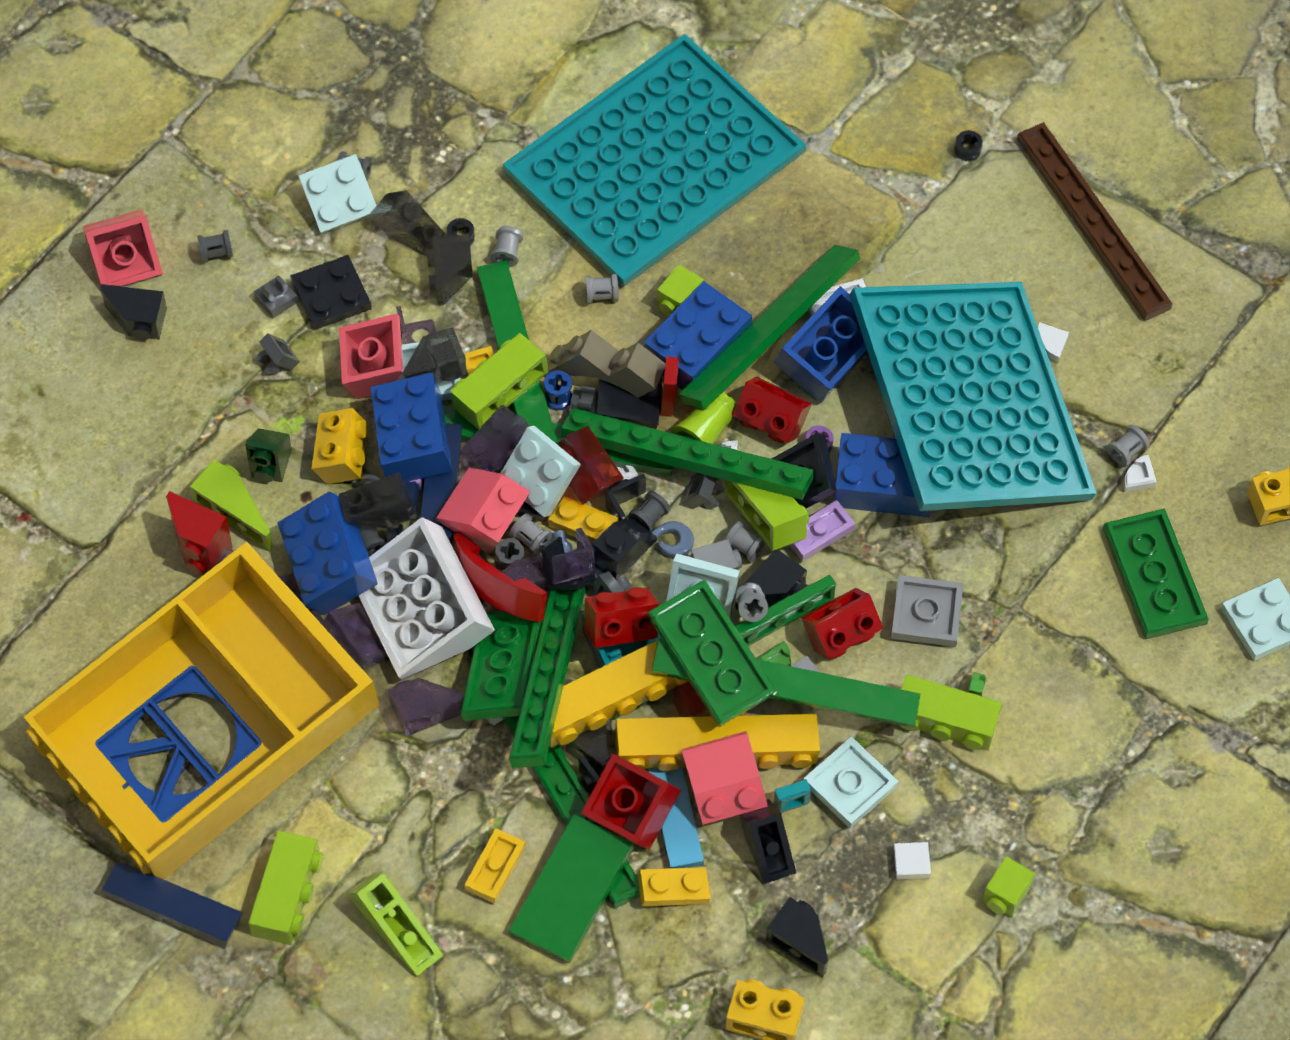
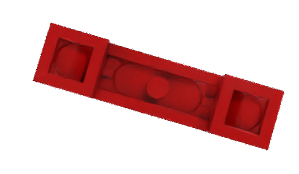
M459 532L453 535L452 547L479 598L517 617L535 622L543 621L547 592L525 577L517 581L512 580L479 557L480 547Z

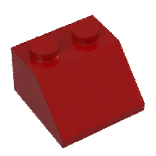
M169 491L166 495L167 503L185 566L196 575L206 574L225 559L233 548L227 517Z
M613 753L581 814L650 850L681 789Z

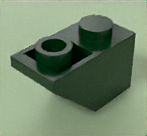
M258 428L247 439L245 444L251 477H255L263 482H283L292 451L290 436L287 433Z

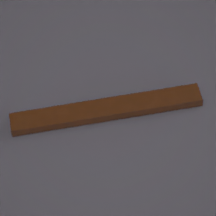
M1042 122L1018 133L1017 141L1142 319L1147 321L1171 310L1173 303L1046 124Z

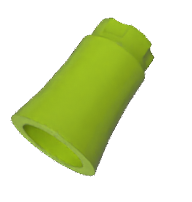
M722 392L705 410L696 408L684 420L674 426L670 433L714 444L722 431L732 421V415L737 404L732 397Z

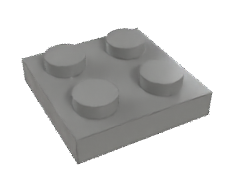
M899 575L891 639L956 647L964 583Z

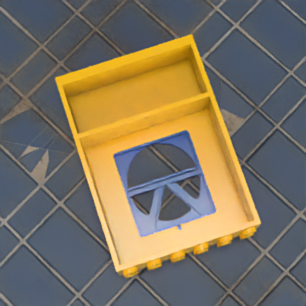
M246 541L23 718L29 726L25 732L33 741L31 743L43 758L47 757L53 765L52 768L64 782L67 781L73 788V793L84 806L88 805L98 823L105 830L108 828L114 837V841L125 854L129 853L135 861L136 867L144 875L149 873L155 877L166 879L371 713L380 703L374 683ZM200 694L217 700L228 709L236 725L237 741L233 756L220 775L215 772L157 703L176 695ZM144 714H148L167 736L129 743L135 725ZM176 748L158 791H152L145 787L132 773L128 761L130 757ZM187 759L207 784L196 791L175 795L173 790Z

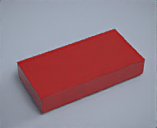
M666 356L661 416L672 417L674 414L678 357Z

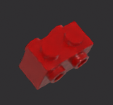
M756 376L746 382L732 416L740 419V423L743 426L753 430L759 428L769 433L768 437L773 441L784 444L798 438L812 403Z
M634 587L628 591L616 593L602 592L597 596L585 597L584 632L595 648L658 638V632L647 614L652 609L658 607L659 603L648 588Z
M858 588L848 591L801 618L814 652L827 659H834L844 655L851 646L871 640L876 632L884 629L871 595Z

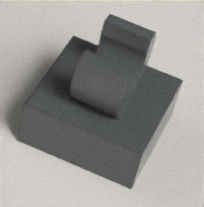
M279 275L254 291L255 299L272 318L298 303V297Z
M267 333L259 341L265 350L259 352L256 359L265 364L271 358L270 365L265 369L266 373L275 375L281 370V367L293 370L300 363L284 339Z
M582 385V388L574 387L568 416L573 408L595 413L597 394L595 387Z
M697 473L691 477L683 504L692 509L701 504L708 509H714L719 506L720 502L715 500L711 494L719 495L724 492L725 488L716 482V477Z
M607 571L598 576L590 596H597L602 592L616 593L627 591L633 585L625 576L616 580Z

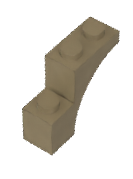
M590 330L581 336H574L570 342L563 346L558 345L553 349L549 356L551 362L548 366V373L561 370L570 376L597 378L617 385L639 398L656 389L666 364L639 343L618 351Z

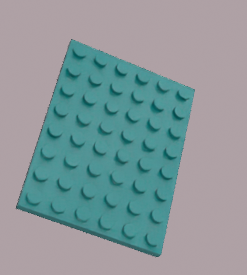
M684 33L504 162L503 171L610 275L617 274V281L625 287L805 153L806 144Z
M1022 282L856 287L852 289L849 294L919 511L1086 501L1094 498L1097 493Z

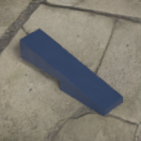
M446 424L452 472L424 478L421 517L441 526L451 545L453 543V531L435 519L458 485L462 424Z
M117 861L101 889L102 893L160 922H163L165 919L223 949L226 948L242 916V912L157 876L155 877L152 874L146 873L144 875L140 869Z

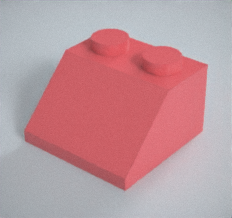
M142 209L82 226L100 285L124 286L163 274L148 221Z
M398 314L339 327L342 385L357 399L372 396V386L397 381L403 374L400 316Z
M468 468L435 520L453 532H459L478 545L480 549L491 554L530 491L504 474Z
M747 731L681 749L703 825L768 807Z

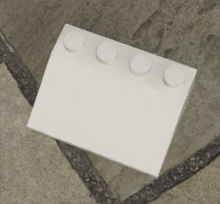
M421 517L369 557L378 585L359 595V598L400 679H404L469 650L495 631L441 526Z

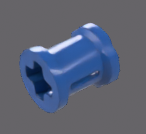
M552 371L544 379L546 403L550 409L555 411L564 410L571 403L572 379L564 371ZM555 397H558V403L555 402Z

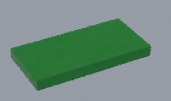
M1165 508L1104 523L1103 531L1145 640L1208 623L1209 618Z
M705 579L648 612V618L718 727L723 726L776 694L777 690Z
M505 611L487 613L495 631L474 646L461 709L464 721L520 715L542 621L527 620Z
M574 814L509 929L510 935L570 964L630 856L634 843Z

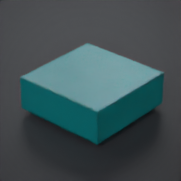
M807 779L775 789L774 805L781 813L809 803L811 789Z

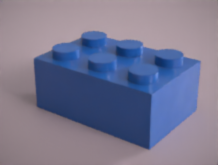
M703 281L644 341V347L665 364L666 356L678 357L676 386L683 390L752 324L753 315Z
M840 286L782 347L773 362L819 403H822L868 353L849 293Z
M433 372L372 386L371 394L380 465L388 482H409L452 472L442 394Z
M841 433L836 476L837 492L834 495V501L837 500L845 509L920 517L930 516V510L919 511L895 438Z
M329 491L277 522L305 606L327 615L378 585L349 501Z

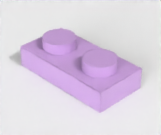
M836 500L811 515L807 524V538L790 544V546L803 562L854 531L856 523Z

